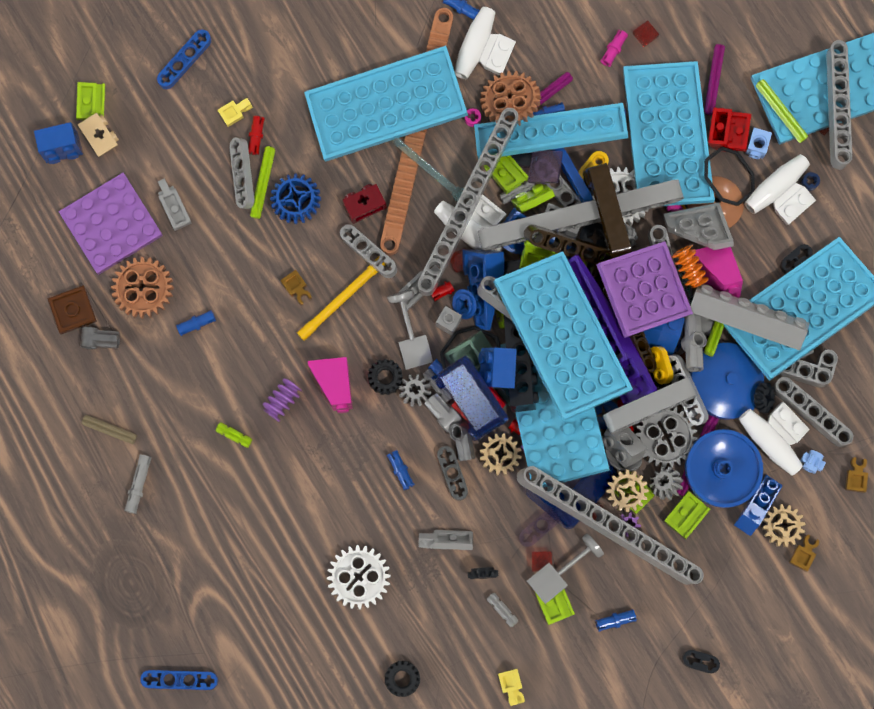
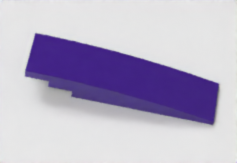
M575 255L568 262L633 388L632 391L620 396L623 404L626 405L657 391L630 337L624 338L615 312L579 255Z

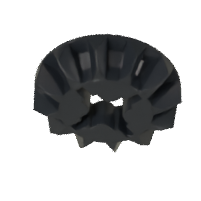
M594 223L586 225L582 229L580 239L594 243L593 239L589 237H592L594 231H596L597 237L601 238L597 240L596 244L607 247L604 241L606 237L602 224Z
M762 382L755 390L754 403L760 413H769L773 409V403L776 402L774 400L776 396L774 394V387L770 383Z
M494 567L471 569V572H467L470 579L496 578L499 570H495Z

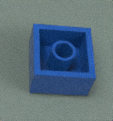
M71 122L34 131L38 152L46 163L56 164L62 159L72 160L78 158L79 155H83L79 134Z
M481 348L478 357L481 365L477 376L478 383H480L479 387L515 388L517 349Z

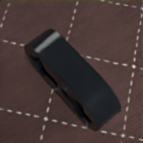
M806 244L798 246L782 260L780 264L781 271L787 274L813 255L812 248ZM806 250L808 252L806 256L799 259L797 256H799L801 251ZM794 260L795 263L793 264L792 268L787 269L785 267L787 263H790Z
M688 650L682 655L683 664L691 669L712 674L717 672L720 667L717 657ZM691 653L694 654V658L699 659V663L692 662L690 665L686 656H690ZM712 659L715 668L708 670V666L702 664V662H708Z

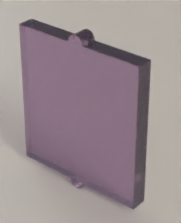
M549 150L532 152L528 182L541 183L542 185H545V183H558L563 152Z

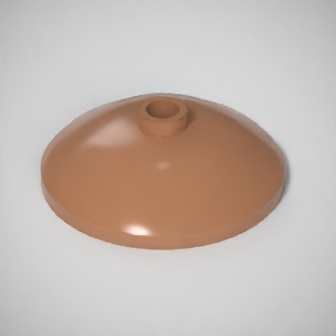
M712 176L713 185L723 198L735 202L743 198L741 191L732 181L723 177ZM716 202L687 204V209L715 204ZM720 202L729 228L734 226L740 219L744 209V202L739 206Z

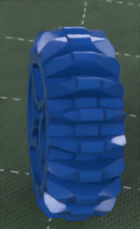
M295 173L292 179L290 175H287L286 181L281 178V185L275 183L277 190H271L274 196L270 197V201L274 202L271 204V207L276 209L274 211L275 215L280 214L281 220L286 218L287 223H290L293 219L294 224H297L298 219H301V222L305 223V217L309 220L312 219L310 213L317 214L314 208H320L318 202L321 201V196H317L320 194V190L316 189V183L311 184V178L305 180V175L302 174L299 179ZM295 186L303 187L308 191H298ZM289 188L288 196L281 200L282 194ZM293 192L295 193V196H297V198H298V200H299V201H298L299 206H297L296 202H295L294 199H293V197H294ZM311 198L309 205L302 210V204ZM284 206L294 207L297 212L288 211Z

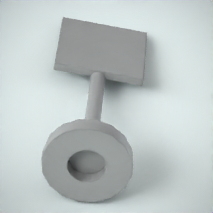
M413 290L387 296L389 303L400 302L410 339L398 342L406 370L433 362L427 336L422 335L414 338L405 305L406 300L413 298Z
M588 533L582 538L587 548L558 572L548 563L527 580V583L545 604L568 586L561 575L590 551L598 558L604 555L602 549Z

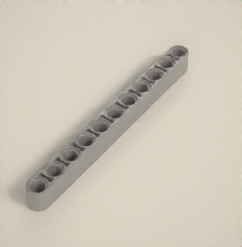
M506 108L501 113L418 280V291L423 296H430L434 293L517 126L518 112L514 108ZM512 116L514 121L508 122L505 120V117ZM499 132H504L506 134V137L499 138L496 134ZM494 148L498 153L491 155L488 151ZM482 165H487L490 169L484 172L480 169V167ZM477 181L480 182L482 186L480 188H474L471 184ZM466 198H471L474 202L471 205H466L463 201ZM463 215L465 220L458 222L455 220V217ZM453 231L457 236L454 239H450L446 236L447 233ZM441 248H445L449 251V253L445 256H442L438 253V251ZM438 265L440 270L434 273L430 271V267ZM424 282H429L432 287L425 290L421 285Z
M677 179L616 194L622 216L676 203L684 199L679 180ZM592 200L486 227L478 231L482 250L487 251L526 241L524 230L529 225H537L556 232H562L601 222L596 202ZM538 232L532 235V239L538 236Z
M529 466L517 473V481L523 487L681 583L691 585L698 584L703 580L704 574L700 567L540 469ZM526 472L531 474V481L526 478ZM543 482L548 485L547 491L543 489ZM560 492L564 495L563 501L559 498ZM576 502L580 504V511L576 509ZM593 512L597 515L596 521L592 518ZM609 522L613 525L612 531L609 529ZM625 532L629 534L628 541L625 538ZM642 542L645 544V550L641 548ZM658 552L661 554V560L657 557ZM674 562L677 564V570L674 569ZM690 571L693 574V579L690 578Z

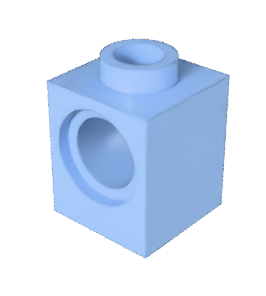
M753 128L745 154L753 159H763L767 153L772 132ZM754 142L761 143L762 148L755 147Z

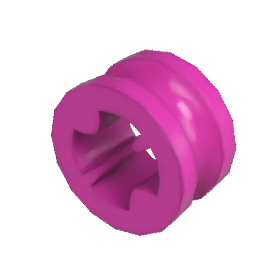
M474 108L467 110L469 117H471V114H475V117L478 119L472 122L471 118L465 116V123L469 127H474V124H480V111Z

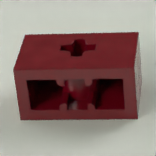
M368 184L361 189L362 191L357 193L351 192L344 197L345 199H342L352 224L387 208L377 184ZM361 200H364L367 204L364 205L361 203Z

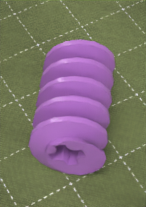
M285 378L282 379L284 385L278 384L277 386L280 392L273 390L275 398L268 396L270 404L263 403L264 411L278 422H280L278 414L285 416L282 409L290 410L287 403L294 404L295 402L292 397L299 398L300 396L297 391L303 392L294 383Z

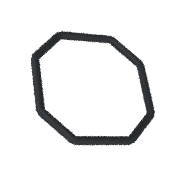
M720 147L705 159L704 178L720 201L739 206L754 192L755 175L738 151ZM721 151L737 155L751 175V191L738 202L723 198L708 178V161Z
M477 326L455 331L440 351L443 370L464 381L475 380L478 375L466 378L446 368L444 352L457 334L471 330L482 331L483 334L494 338L497 348H501L498 336Z

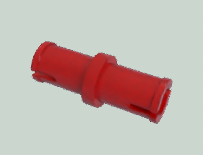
M253 116L251 132L248 135L250 137L249 154L259 155L260 142L264 136L262 134L264 117L260 119V116Z

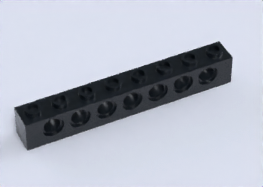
M521 259L505 261L503 276L521 269L519 267ZM504 315L506 348L517 349L515 388H509L510 407L513 412L536 410V403H539L538 391L535 392L534 386L538 384L537 374L533 372L535 365L521 337H516L518 331L513 321ZM521 350L526 351L525 354L522 356L517 355V353ZM520 369H527L524 374H518ZM522 387H529L526 392H519Z

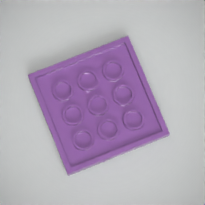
M124 173L58 211L98 275L163 236Z
M665 241L597 264L624 338L693 314Z

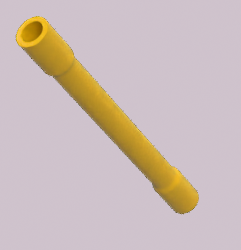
M369 265L361 275L319 314L307 322L297 332L298 336L305 341L331 314L378 272Z

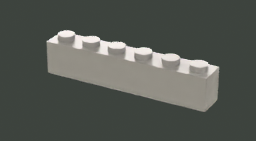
M709 285L697 287L690 306L694 314L799 351L810 324L803 318H794L783 311L769 309L766 305L751 303L746 298H737L726 291L714 290Z

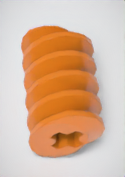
M692 244L676 251L671 257L679 259L675 265L682 266L678 272H685L681 279H688V281L684 285H691V288H695L706 283L709 278L703 277L706 271L700 270L703 265L702 263H697L699 256H694L696 250L690 249L693 246Z

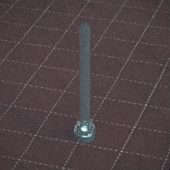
M399 138L393 140V143L448 189L452 193L453 199L458 202L464 190L463 187L460 188L453 185Z

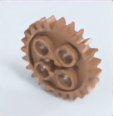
M508 71L507 76H504L501 72L500 78L493 76L494 81L488 80V86H483L484 92H481L480 99L482 111H484L485 117H489L490 122L495 120L497 123L504 109L514 108L518 112L517 124L520 126L521 120L528 122L527 117L533 118V112H538L537 106L541 105L539 86L536 85V81H532L531 76L525 79V73L518 76L517 71H515L514 75H511L510 71ZM506 116L505 120L512 122L514 117Z
M141 257L140 262L133 258V264L126 261V268L121 265L122 272L116 271L115 273L118 278L112 279L116 285L111 286V289L116 291L112 293L113 298H117L114 302L116 305L121 304L119 309L121 311L126 309L125 313L127 315L132 312L134 318L139 314L142 319L146 313L151 318V312L153 311L158 315V308L165 310L163 303L170 304L166 298L173 297L169 290L174 289L172 285H169L173 282V279L167 278L170 275L169 271L164 272L166 267L164 265L159 267V261L157 260L153 263L150 257L147 262H145L144 257ZM137 275L138 277L135 282H129L130 276ZM150 275L157 276L154 282H148ZM144 284L146 288H143V291H140L139 288H141ZM136 293L137 298L134 301H129V296ZM155 293L156 298L153 301H148V295Z

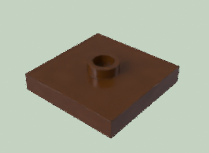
M84 285L47 298L60 334L97 322Z

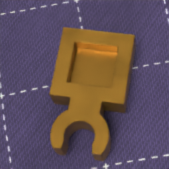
M296 270L280 280L291 297L297 294V300L300 305H304L301 300L302 296H307L310 300L312 299L311 294L303 290L307 287V284Z
M856 457L851 459L853 470L847 471L845 490L866 492L868 473L863 472L867 465L866 459H862L861 466L856 464Z
M810 535L804 537L803 547L797 545L789 561L790 564L805 572H808L816 556L812 549L819 545L818 539L815 540L813 545L809 544L808 539Z

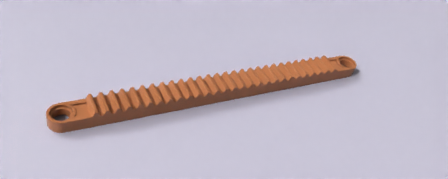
M441 8L436 11L426 52L443 46L447 47L453 23V14L449 9ZM446 14L449 16V20L441 22L439 16ZM427 129L405 136L380 242L381 250L388 256L396 254L400 247ZM387 241H393L395 247L392 250H387L384 244Z

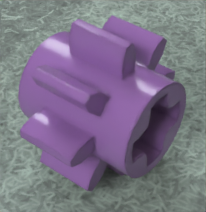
M631 512L628 514V517H625L623 514L620 516L625 522L630 520V524H633L634 528L641 527L640 524H637L639 517L633 518Z

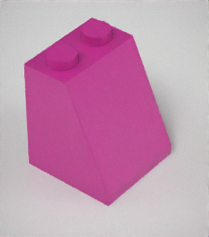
M708 247L697 249L694 256H699L697 263H702L703 265L700 270L706 271L703 277L709 278L702 285H709L714 290L726 291L732 296L740 298L743 279L731 247L718 250Z
M347 357L308 361L309 369L333 411L347 413L349 409H353Z

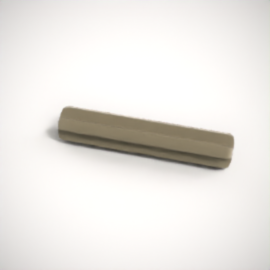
M85 415L82 419L84 426L127 443L134 444L137 439L136 434L91 416Z

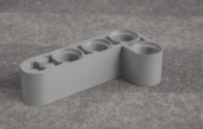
M825 350L818 356L816 364L799 359L789 367V370H784L779 375L822 388L831 382L838 356L833 350ZM823 356L830 357L831 364L825 363ZM805 368L808 372L807 376L801 375L799 369ZM818 374H823L826 377V382H821L818 379Z

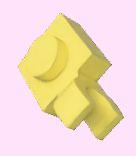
M246 98L237 105L234 101H231L218 109V112L229 127L244 118L242 112L249 111L253 107L248 98Z
M518 669L499 673L503 693H508L510 706L525 702L523 694L518 690L522 689Z

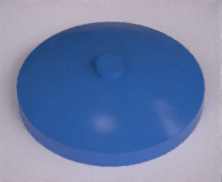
M718 343L712 357L705 355L703 350L704 370L690 372V375L708 414L715 418L731 420L739 418L748 409L753 410L756 407L754 403L755 390L760 383L764 382L762 371L740 345Z
M715 430L701 436L691 446L686 457L685 475L691 490L700 500L714 507L729 508L745 503L757 492L763 478V462L760 452L749 438L733 430Z

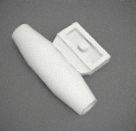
M481 8L471 23L459 50L454 72L461 79H468L478 62L481 63L484 69L500 76L516 41L501 34H491L495 18V11L491 8Z
M800 154L780 166L754 190L744 203L746 208L752 214H756L773 203L776 214L786 225H789L816 201L805 186L796 183L810 166L807 158Z
M482 195L461 240L474 250H482L478 231L500 224L506 217V213ZM470 198L466 205H471L474 201ZM443 200L436 207L434 213L446 225L455 207ZM457 215L455 220L462 222L465 220V217ZM502 247L492 250L501 251Z
M784 401L779 403L768 415V421L751 409L745 411L739 417V420L751 439L774 463L791 476L795 475L803 467V464L790 445L798 443L810 429Z

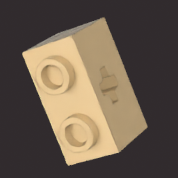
M95 113L79 123L78 126L98 157L118 146L116 142L119 139L113 130L111 132L108 131L106 127L108 122L104 116H99ZM98 129L99 131H104V132H105V133H103V137H104V138H103V139H100L99 137L95 138V137H94V136L96 135V131H95V130Z

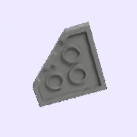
M720 203L663 214L667 230L672 234L713 250L734 246L733 238Z

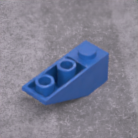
M766 475L757 492L750 498L739 515L734 526L751 536L760 526L783 485Z

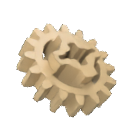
M496 433L495 439L488 437L489 443L483 442L482 445L485 449H481L480 453L484 454V456L480 457V461L486 462L483 465L484 468L490 467L489 473L495 470L496 476H498L500 471H502L505 476L508 469L510 472H514L513 465L519 466L516 460H521L522 456L517 455V453L521 452V448H516L518 441L513 443L512 436L506 439L505 433H503L502 437L499 438ZM499 442L496 448L489 449L494 443ZM506 444L512 448L513 452L506 448ZM502 446L503 454L506 456H503L499 463L498 455L495 453H499ZM488 457L493 458L496 462V465H493L489 461ZM512 460L509 465L502 467L504 462Z
M625 469L624 474L618 470V476L611 475L613 481H607V484L610 486V488L605 489L607 493H610L607 499L613 500L611 503L613 507L618 504L617 509L619 511L623 507L626 512H629L630 507L636 511V505L643 506L641 500H647V497L644 496V493L649 492L647 488H644L647 482L641 481L643 478L641 474L636 477L637 472L635 470L631 474H629L628 469ZM626 478L624 482L618 483L621 479ZM635 481L639 485V491L635 488ZM628 486H629V489H630L633 493L630 492V493H626V494H625V493L623 492V490L620 489V488H623V489L626 488V489H627ZM614 490L618 491L619 500L616 499ZM636 498L633 502L628 503V500Z
M783 504L779 505V510L774 506L771 508L773 513L768 511L766 514L768 518L763 519L766 525L762 529L767 530L764 536L771 537L770 543L776 541L777 547L781 543H783L784 547H788V542L791 545H795L794 539L801 540L802 538L799 533H805L801 526L806 524L805 522H800L803 515L797 516L798 509L791 511V505L784 509ZM776 514H778L777 521L775 523H771L773 517ZM788 515H790L794 519V521L788 518ZM781 523H783V524H785V525H786V524H787V525H791V526H789V527H787V528H785V529L782 528V527H776V526L780 525ZM796 529L793 536L789 538L790 531ZM773 531L777 532L779 534V537H777L773 533Z

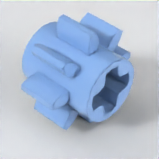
M810 450L809 453L805 452L800 460L804 463L802 468L813 474H816L817 470L821 472L826 464L825 461H822L824 456L814 450Z

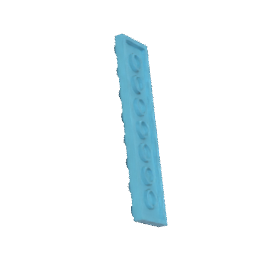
M623 103L536 115L533 118L527 117L528 122L521 120V125L517 124L502 156L628 138L624 105ZM496 121L474 124L478 160L496 125ZM499 132L496 134L499 138L506 137V134L504 132ZM494 148L488 151L491 155L498 153Z

